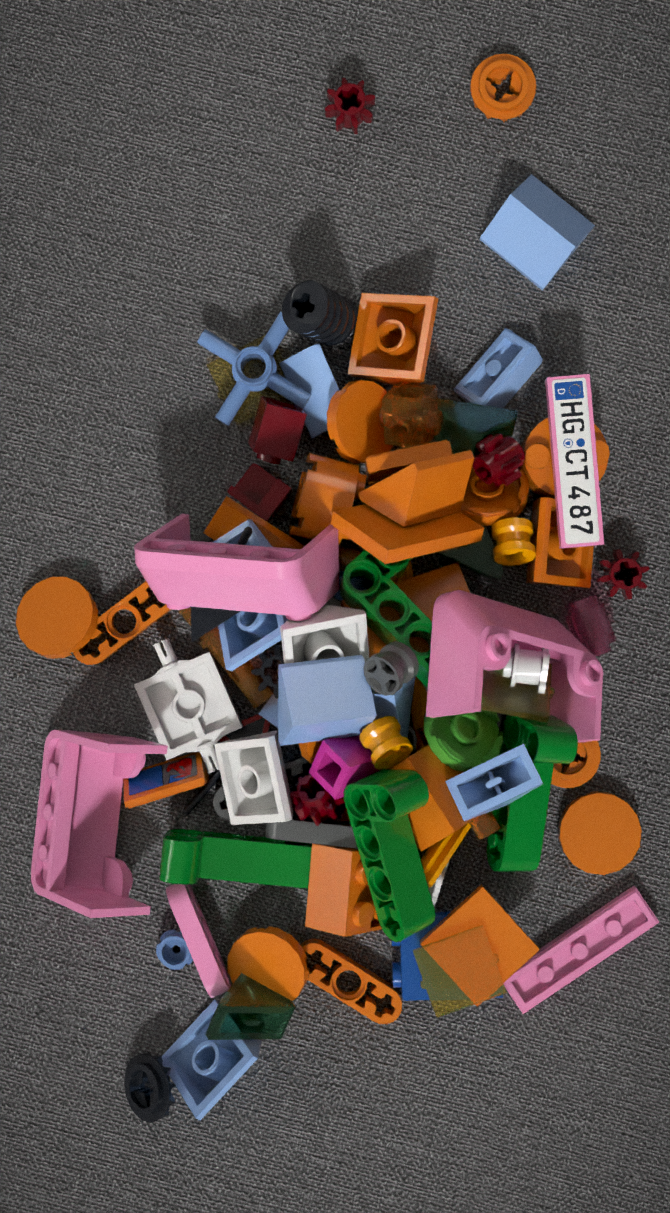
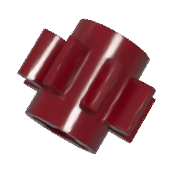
M342 78V86L337 91L328 88L327 98L334 104L325 107V117L331 118L335 116L337 132L345 127L352 128L353 133L358 134V126L363 121L372 123L373 114L365 108L375 105V95L369 94L365 96L363 80L356 85L348 83L346 78ZM352 101L357 103V108L351 106L348 111L343 110V105L349 106Z
M499 433L494 437L489 435L475 444L480 453L474 457L472 465L475 473L484 483L488 485L494 483L496 487L502 484L508 486L522 476L518 467L523 465L525 454L520 444L510 436L503 438L502 434Z
M616 549L613 550L614 561L599 560L598 563L605 570L603 576L598 577L596 582H605L610 587L606 594L607 597H613L618 590H622L624 599L630 600L633 595L632 588H647V585L641 579L642 573L647 572L650 568L648 566L640 567L636 562L639 552H632L628 558H623L622 551ZM620 565L622 569H629L631 572V576L625 578V583L623 580H616L614 577V572L620 570Z
M311 774L303 778L299 777L297 791L290 793V797L294 805H296L294 810L299 819L304 820L309 816L316 826L330 818L336 819L337 805L345 803L344 797L335 800Z

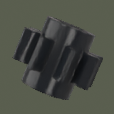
M276 646L275 656L270 658L263 653L258 654L264 663L261 669L251 670L252 674L262 676L264 680L259 685L258 690L261 692L266 690L268 686L274 688L276 699H278V684H275L274 678L267 676V669H273L276 661H281V664H284L280 646Z

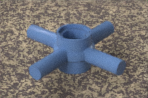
M282 312L278 314L259 347L250 346L240 351L207 329L200 335L197 342L199 345L232 365V374L236 384L215 416L223 424L230 425L250 391L258 392L270 388L302 409L308 403L311 397L310 393L277 374V365L273 354L289 330L283 321ZM254 359L261 360L266 365L262 376L251 379L243 374V369L247 362Z

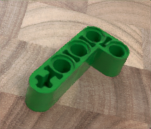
M364 550L345 568L340 584V595L350 608L365 611L367 626L386 645L389 642L397 641L404 643L414 652L419 663L416 677L428 688L430 650L423 653L417 652L411 647L409 639L412 637L423 638L428 643L430 649L432 621L394 583L403 575L410 559L401 560L398 563L384 564ZM353 577H363L368 580L371 588L363 591L357 590L350 583V579ZM382 607H392L397 610L400 619L388 621L381 616L379 609Z
M510 713L504 721L503 743L499 755L524 744L543 784L512 803L492 811L487 842V860L490 868L495 872L534 871L539 866L554 763L570 764L574 761L578 750V739L575 729L553 715Z
M383 769L347 785L343 796L380 926L389 939L394 942H401L431 925L435 921L436 916L408 817L409 813L427 804L429 792L426 782L416 771Z
M170 829L163 836L159 880L172 884H195L199 878L308 889L312 843L277 840L253 835Z

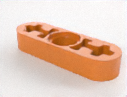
M145 581L97 619V627L91 639L99 638L105 633V631L99 628L102 623H105L108 633L117 639L118 642L112 645L111 639H106L98 646L100 652L98 657L94 653L84 654L83 649L87 644L83 648L79 647L73 651V654L78 661L86 665L102 663L172 609L167 608L166 604L163 607L153 604L145 610L146 613L151 615L145 621L142 611L131 603L135 598L138 599L139 604H143L150 599V587ZM124 609L131 611L136 618L135 628L127 634L120 633L114 626L115 615Z
M309 939L301 944L305 953L307 952L312 955L316 950L322 953L321 961L330 968L333 960L339 962L333 968L329 981L324 979L327 975V970L318 964H315L312 969L309 968L308 981L375 1023L390 1024L400 1016L402 1011L401 994L397 988H393L391 983L320 939ZM347 970L354 971L361 979L359 987L352 992L341 990L336 981L339 974ZM368 982L374 984L371 987L373 995L381 999L386 994L391 996L390 1002L393 1006L391 1010L384 1008L381 1012L376 1011V1001L368 995L365 996L364 1002L359 1001L366 992Z

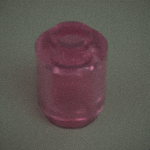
M591 595L566 604L565 608L568 615L564 617L569 631L595 657L612 651L610 643L616 641L617 638L604 603H599L597 595Z

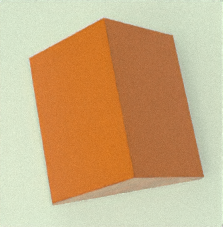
M361 293L347 374L404 388L424 382L438 298L435 296Z
M471 450L413 463L359 492L358 495L363 503L403 527L458 513L461 511L474 461L473 453Z
M548 497L538 498L533 502L531 522L533 523L534 534L530 538V542L535 545L536 556L534 560L528 562L526 583L590 588L594 546L559 549L555 499Z
M429 745L390 769L416 771L422 776L428 787L429 799L427 804L408 814L416 845L421 852L475 819L463 820L445 782L463 772L456 771L442 763L432 752Z

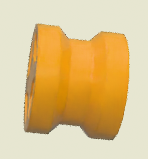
M518 517L505 518L492 525V538L497 541V546L493 549L494 561L496 563L515 566L534 560L536 556L535 545L530 542L534 532L533 523L530 520Z
M386 716L373 721L359 735L362 745L372 752L371 761L373 765L380 770L396 766L405 760L413 750L409 739L401 736V725L393 716Z

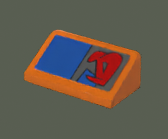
M193 752L142 768L135 778H123L125 807L130 809L204 786L209 780V775L200 752Z

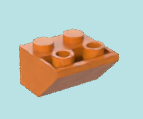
M312 844L305 927L343 937L382 929L358 849Z

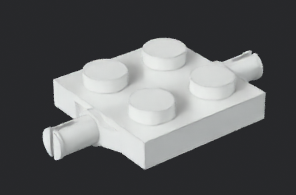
M167 638L153 645L163 668H160L154 676L136 683L134 686L159 744L168 746L167 754H164L166 760L185 752L200 751L209 774L216 769L219 770L214 744L224 735L242 728L243 724L212 652L210 651L191 660L178 661L169 641L170 639Z

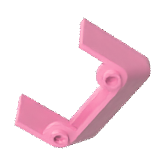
M180 514L134 545L136 566L158 601L166 604L167 608L172 610H182L192 606L286 615V619L291 621H305L310 619L313 613L318 612L340 590L338 530L333 525L326 527L302 549L191 541L189 514Z
M461 590L443 593L436 599L433 607L426 717L437 718L481 712L483 670L494 671L504 668L510 660L511 652L514 651V645L519 644V649L542 651V648L549 649L550 661L546 714L553 715L571 725L577 734L578 743L600 741L603 668L598 659L558 620Z
M52 730L48 734L44 745L31 865V882L34 891L38 895L89 918L150 915L151 906L129 897V891L133 884L132 873L124 861L115 858L123 778H135L145 765L146 754H167V745L135 737L71 730Z

